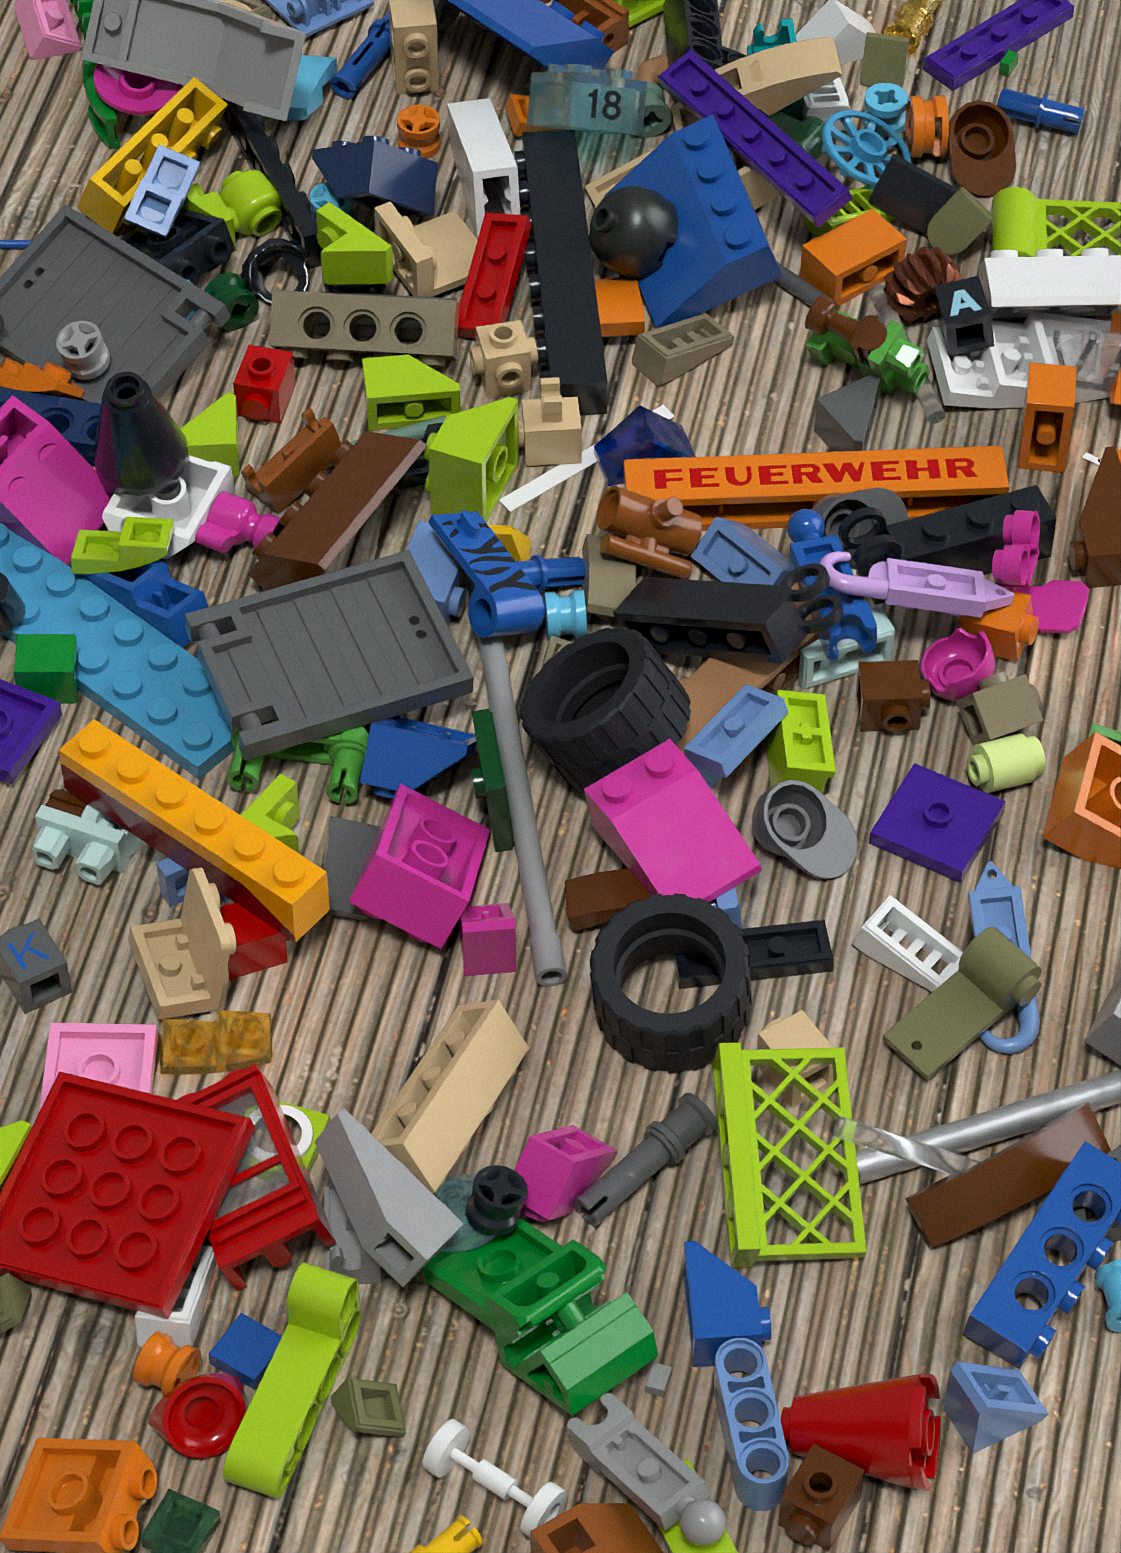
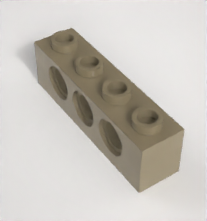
M272 290L269 346L273 349L293 352L294 359H308V352H325L326 360L336 362H353L354 354L372 355V358L410 355L413 358H418L420 362L429 367H445V360H456L460 305L455 300ZM318 315L327 316L330 320L329 333L321 339L310 338L307 332L309 321ZM362 318L373 319L376 323L375 335L366 342L356 341L353 336V327ZM407 321H417L422 326L420 339L410 345L401 343L398 337L401 325Z

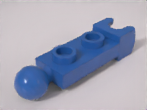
M801 509L792 514L787 524V532L790 539L794 542L790 543L789 553L794 569L806 564H819L821 558L828 553L844 552L837 534L823 537L825 524L824 519L818 512L810 509ZM848 561L838 562L833 565V568L838 572L853 575ZM809 576L799 580L802 589L813 584L819 576ZM828 586L816 597L822 595L838 597L844 608V614L834 626L818 633L826 657L829 660H836L838 658L839 650L837 643L843 639L855 640L864 653H871L877 642V624L868 601L865 602L862 596L844 594ZM825 607L812 612L814 620L825 617L833 608Z

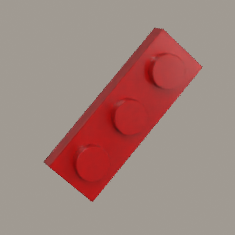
M485 212L460 301L458 337L476 338V327L506 322L532 227L528 215Z

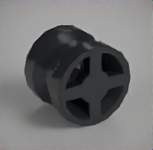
M487 1166L478 1171L472 1184V1193L465 1206V1216L469 1224L475 1230L490 1236L507 1235L513 1231L519 1222L521 1208L528 1195V1186L524 1178L517 1171L506 1166Z

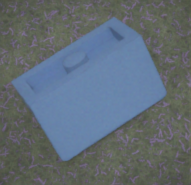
M715 517L691 554L694 560L722 582L780 585L782 579L790 571L794 570L792 562L745 524L720 517Z
M745 684L683 748L686 757L698 769L710 789L722 777L727 778L788 714L784 698Z

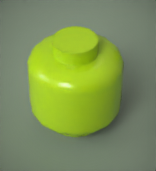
M259 170L235 171L225 178L219 196L226 207H231L235 210L240 224V231L238 233L244 236L253 234L255 236H263L278 226L282 219L283 204L279 199L276 189L265 174Z

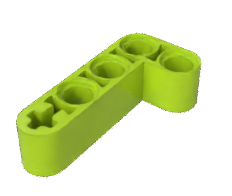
M302 1262L298 1267L290 1285L287 1297L288 1325L235 1434L223 1468L224 1481L276 1499L284 1494L354 1343L361 1319L358 1279L306 1262Z

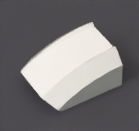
M189 455L185 470L178 478V486L173 491L166 494L153 493L141 496L122 493L113 494L103 511L102 519L108 531L122 532L125 517L174 519V529L167 556L163 557V559H168L195 542L198 529L207 521L210 509L217 496L222 491L234 492L235 485L231 466L216 461L212 463Z

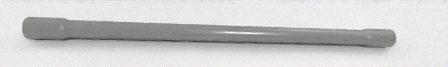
M463 570L466 587L471 597L476 586ZM477 635L506 785L515 850L531 934L530 949L537 983L542 986H556L566 980L567 972L561 939L556 932L502 636L484 638Z

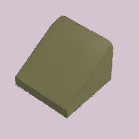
M867 32L860 84L871 87L879 83H892L903 88L907 71L910 38Z

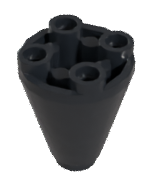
M121 372L112 376L108 380L102 395L93 448L95 469L103 482L104 488L110 493L134 496L153 493L166 494L173 491L178 486V478L183 474L189 459L186 436L147 382L138 374Z

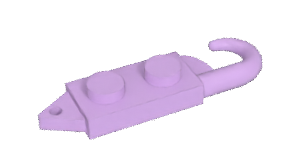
M841 551L828 553L821 558L819 563L826 567L830 576L828 586L832 589L848 595L883 599L885 604L896 605L906 609L917 608L945 612L955 616L966 615L982 618L984 611L1011 605L1015 595L1013 592L985 579L982 571L887 558L886 562L874 564L869 570L868 577L843 574L833 568L835 563L847 562L851 559L850 553Z

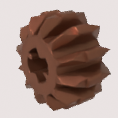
M923 246L915 254L907 253L906 258L901 262L893 263L894 270L887 273L884 277L886 285L883 291L892 309L896 310L907 322L915 321L916 319L924 322L930 315H937L934 286L963 278L955 261L950 259L948 254L943 252L939 246L931 249Z

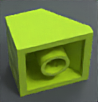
M507 397L448 415L437 433L432 432L426 442L427 447L424 449V459L429 461L425 491L430 493L431 514H453L466 510L468 512H478L487 523L519 465L518 399Z

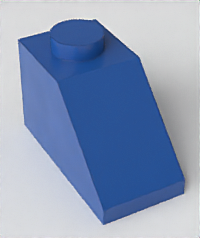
M696 1241L684 1242L683 1278L693 1367L715 1366V1355L719 1347L728 1340L747 1338L756 1342L760 1347H762V1341H771L769 1307H759L757 1286Z

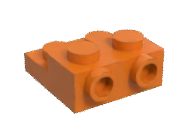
M37 1438L2 1527L0 1541L8 1550L123 1553L124 1550H132L139 1536V1525L136 1516L142 1499H150L156 1491L157 1473L154 1468L155 1465L135 1441Z

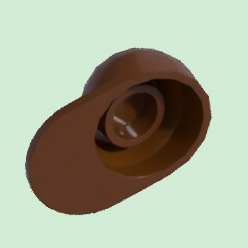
M977 100L966 103L959 108L949 120L948 150L953 177L960 187H964L972 195L979 197L994 196L1000 190L1010 185L1016 172L1014 132L1010 119L1001 108L991 102Z

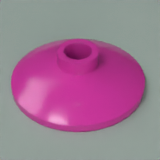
M98 63L94 70L93 82L99 97L110 107L127 114H155L181 89V84Z

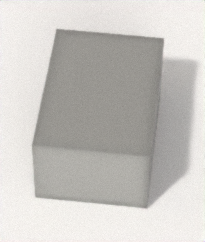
M653 1362L645 1384V1393L664 1398L672 1375V1367Z

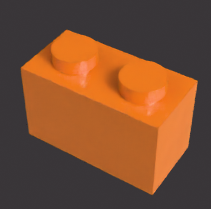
M871 209L856 218L847 220L844 224L821 236L812 238L809 242L802 245L800 277L836 301L838 306L885 282L884 277L886 274L894 270L893 263L901 262L905 259L907 239L874 209Z
M1029 362L1020 428L1019 469L1065 473L1075 408L1077 366Z

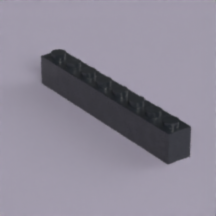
M575 129L522 132V151H514V159L517 164L518 178L524 177V181H518L520 208H528V211L521 212V215H528L532 224L529 235L531 242L527 243L525 249L526 270L535 269V274H528L530 301H538L539 306H532L533 332L542 333L543 337L536 338L537 366H546V371H540L539 377H559L560 395L562 398L578 397L580 416L607 414L608 381Z

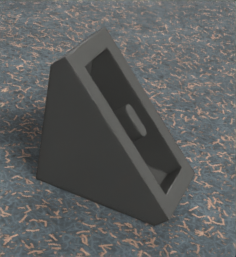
M870 374L817 398L814 432L832 452L867 450L878 408L880 375Z

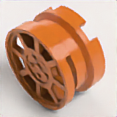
M945 95L932 96L931 100H923L921 96H908L905 111V137L908 138L909 144H906L911 158H921L923 153H931L933 158L946 156L949 137V115Z

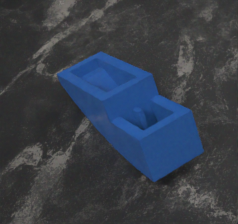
M159 560L124 571L80 574L182 648L190 642L185 630V614L209 607L203 591L172 579L166 563Z

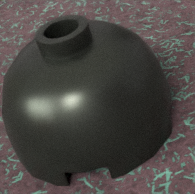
M632 185L615 189L607 194L594 210L589 229L591 249L600 262L611 271L631 279L646 278L663 265L662 262L657 260L664 252L667 242L675 243L678 228L676 208L662 194L644 187Z

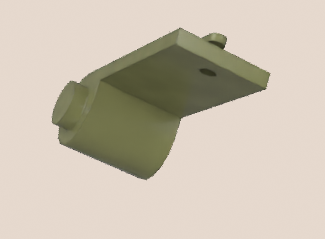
M991 926L979 933L966 947L960 957L958 971L885 1032L883 1040L928 1081L1016 1004L1024 1006L1036 996L1042 986V983L1038 980L1042 972L1041 967L996 927Z

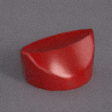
M224 1373L203 1374L190 1378L175 1386L163 1396L150 1414L148 1424L170 1446L187 1457L204 1459L220 1455L230 1448L246 1413L243 1383L238 1377Z

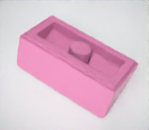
M17 0L15 11L31 59H43L80 51L82 46L67 0Z

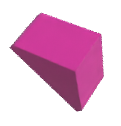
M509 903L466 906L458 920L464 976L516 972L515 917Z

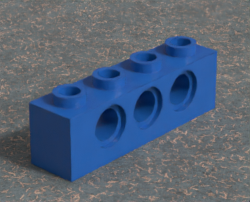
M1084 1141L970 1313L962 1333L1019 1370L1030 1354L1040 1359L1057 1331L1049 1326L1050 1322L1058 1310L1067 1315L1070 1313L1085 1289V1286L1079 1283L1078 1279L1087 1266L1097 1271L1114 1244L1106 1236L1115 1223L1121 1225L1120 1162ZM1085 1206L1092 1209L1096 1213L1098 1221L1085 1222L1075 1215L1073 1208ZM1049 1249L1060 1250L1067 1255L1070 1264L1065 1266L1055 1265L1046 1258L1044 1251ZM1023 1292L1033 1294L1039 1299L1042 1308L1037 1310L1026 1309L1017 1302L1015 1295Z

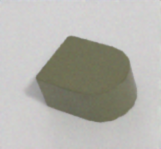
M960 187L929 222L927 229L928 241L932 247L939 246L948 255L959 254L991 223L994 216L964 187Z

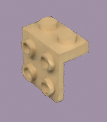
M200 867L190 869L180 919L130 926L128 941L158 1020L218 1010L222 989L227 987L229 983L227 966L230 954H234L236 951L235 933L232 925L224 923L221 916L220 897L216 885L208 883L204 870Z

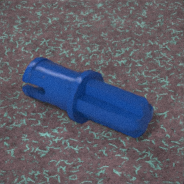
M1002 89L997 102V106L1007 116L1035 123V128L1039 129L1040 125L1068 131L1075 135L1079 133L1082 123L1080 121H1082L1085 111L1084 107L1080 108L1049 100L1047 94H1044L1043 98L1010 89Z
M538 554L531 556L530 560L516 561L539 593L551 587L581 585L586 573L583 559L578 556L543 559Z

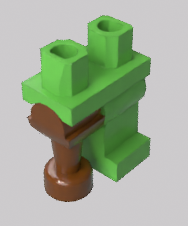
M823 295L819 296L810 307L805 320V328L812 331V334L807 340L806 346L813 360L828 367L833 357H836L858 368L863 377L870 374L880 375L879 390L889 395L893 393L896 386L914 395L919 392L930 371L927 365L921 363L924 356L922 348L908 341L903 325L891 320L886 330L884 324L875 315L865 316L859 321L839 311L838 304Z

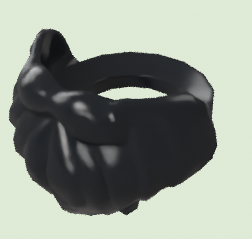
M270 238L248 254L240 273L241 279L246 284V290L251 291L253 295L258 294L265 302L271 304L272 294L265 288L261 272L271 268L282 257L287 264L296 270L299 276V282L294 291L305 292L308 286V272L304 263L309 257V252L292 240Z

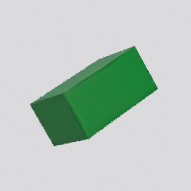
M1008 50L1000 61L999 74L1007 77L1017 66L1019 53Z

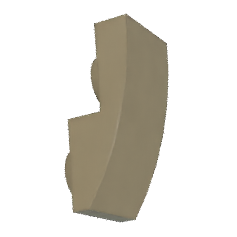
M586 534L582 547L586 573L581 590H584L586 612H590L603 620H616L613 612L636 587L635 563L601 552L600 543L603 537Z

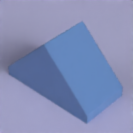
M956 1362L949 1370L943 1409L972 1454L1041 1422L1049 1415L1020 1370Z

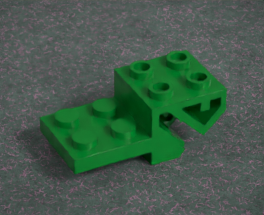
M522 1218L519 1219L515 1229L507 1235L490 1236L477 1230L473 1231L436 1255L423 1268L425 1280L428 1284L494 1330L501 1364L572 1416L658 1357L654 1331L628 1292L612 1302L610 1300L600 1307L592 1303L590 1292L600 1286L598 1283L606 1278L603 1272L607 1268L601 1258L574 1239L561 1246Z

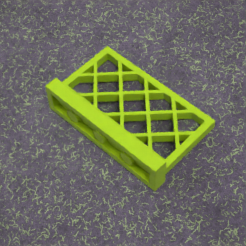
M719 1043L712 1061V1074L730 1267L752 1268L755 1261L864 1258L867 1249L845 1048L741 1050V1043ZM809 1064H832L834 1083L824 1094L820 1093L800 1076ZM770 1065L785 1079L769 1096L752 1082L750 1066ZM788 1065H798V1066L793 1070V1069H792L791 1067H789ZM791 1084L814 1102L813 1106L800 1120H797L776 1102ZM834 1093L837 1106L829 1100ZM753 1098L761 1104L756 1111L754 1110ZM820 1109H823L839 1123L840 1133L829 1145L805 1126ZM767 1110L790 1128L788 1133L775 1147L756 1131V1121ZM796 1135L800 1136L820 1153L805 1171H802L781 1153ZM840 1143L842 1157L836 1151H834L840 1145ZM758 1149L766 1155L761 1162H759ZM826 1159L844 1173L845 1185L834 1197L810 1177ZM772 1161L796 1180L780 1198L761 1182V1172ZM801 1186L805 1187L826 1205L810 1223L805 1221L786 1204ZM845 1195L847 1197L848 1209L840 1203ZM763 1200L771 1206L766 1214L764 1213ZM833 1211L850 1225L851 1242L831 1243L815 1228ZM777 1212L801 1231L791 1244L768 1245L766 1224ZM807 1237L814 1242L802 1244Z

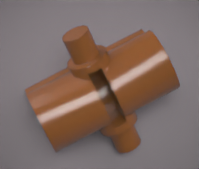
M617 486L610 487L604 493L599 503L597 525L601 530L616 534V536L604 535L600 543L601 552L686 579L691 573V561L671 555L669 552L682 557L688 556L693 552L702 531L700 515L683 509L682 502L676 497L655 501L650 497Z

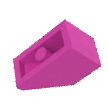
M574 1125L531 1135L515 1167V1171L524 1178L528 1186V1195L521 1208V1212L532 1219L542 1222L571 1214L575 1209L573 1200L578 1195H582L600 1178L614 1160L618 1150Z

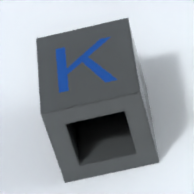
M40 918L23 926L13 927L0 936V975L24 1014L72 993L67 961Z

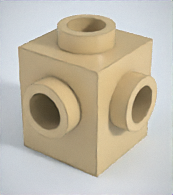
M521 320L476 327V346L469 347V357L472 372L474 375L479 374L486 398L531 391V365L538 364V352L534 337H526Z

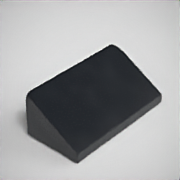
M893 153L869 197V203L927 235L928 224L935 213L958 189Z

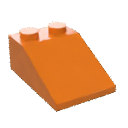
M1094 732L1063 757L1042 838L1085 861L1121 869V746Z

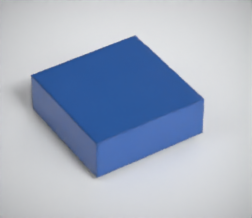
M240 1313L208 1353L209 1363L227 1374L238 1377L242 1383L256 1390L282 1336L245 1314Z

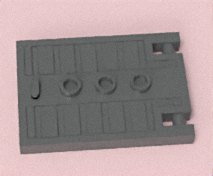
M66 204L0 277V315H2L4 320L3 332L0 335V352L22 365L28 362L44 367L46 362L49 361L67 370L64 359L56 347V339L59 332L66 325L82 320L92 322L99 328L103 336V342H105L110 352V363L101 375L93 379L82 380L71 375L69 381L85 390L82 397L76 400L101 404L102 395L108 380L121 372L138 374L147 382L157 398L160 399L209 343L204 332L211 323L222 328L231 317L224 303ZM192 310L195 311L196 313L190 318L189 321L185 319L191 313Z
M410 550L185 614V630L190 641L193 642L201 639V641L197 642L198 659L232 732L242 729L239 732V748L245 761L473 693L474 677ZM273 721L272 723L262 725L264 722Z

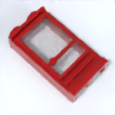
M256 1063L245 1069L232 1071L223 1080L197 1093L186 1094L178 1099L179 1101L249 1117L256 1127L207 1233L220 1271L237 1292L247 1287L239 1267L240 1264L263 1254L272 1266H284L292 1259L289 1247L285 1242L311 1229L316 1232L326 1247L336 1243L275 1091Z

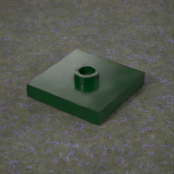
M489 709L472 711L480 761L479 768L471 769L476 799L486 797L495 852L513 850V846H515L493 713Z

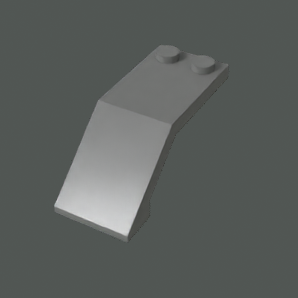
M94 0L82 60L181 85H186L195 77L217 96L243 106V111L287 121L306 33L235 5L217 0Z

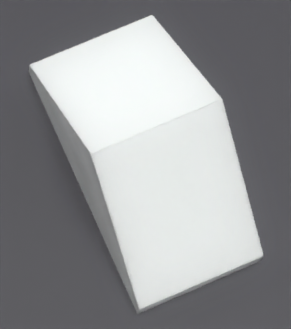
M828 0L796 34V40L798 42L807 39L831 37L835 42L841 65L863 59L867 32L876 33L870 22L837 0Z

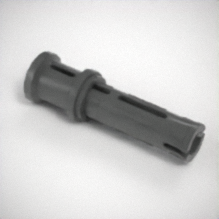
M685 1093L678 1099V1107L661 1122L653 1121L646 1127L644 1132L645 1140L582 1195H578L573 1200V1205L577 1212L585 1207L588 1211L581 1217L594 1227L599 1225L604 1217L665 1164H678L685 1158V1150L703 1134L710 1136L718 1129L717 1121L712 1111L697 1096L692 1093Z

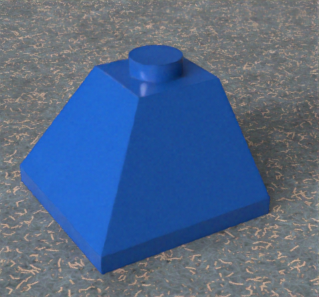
M399 716L371 723L360 783L373 785L374 794L387 798L394 797L400 783L414 791L418 790L477 754L475 733Z

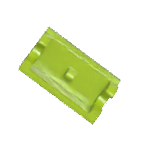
M777 689L775 695L784 698L788 714L765 737L770 786L772 787L788 780L806 782L822 793L828 778H834L836 773L825 694Z

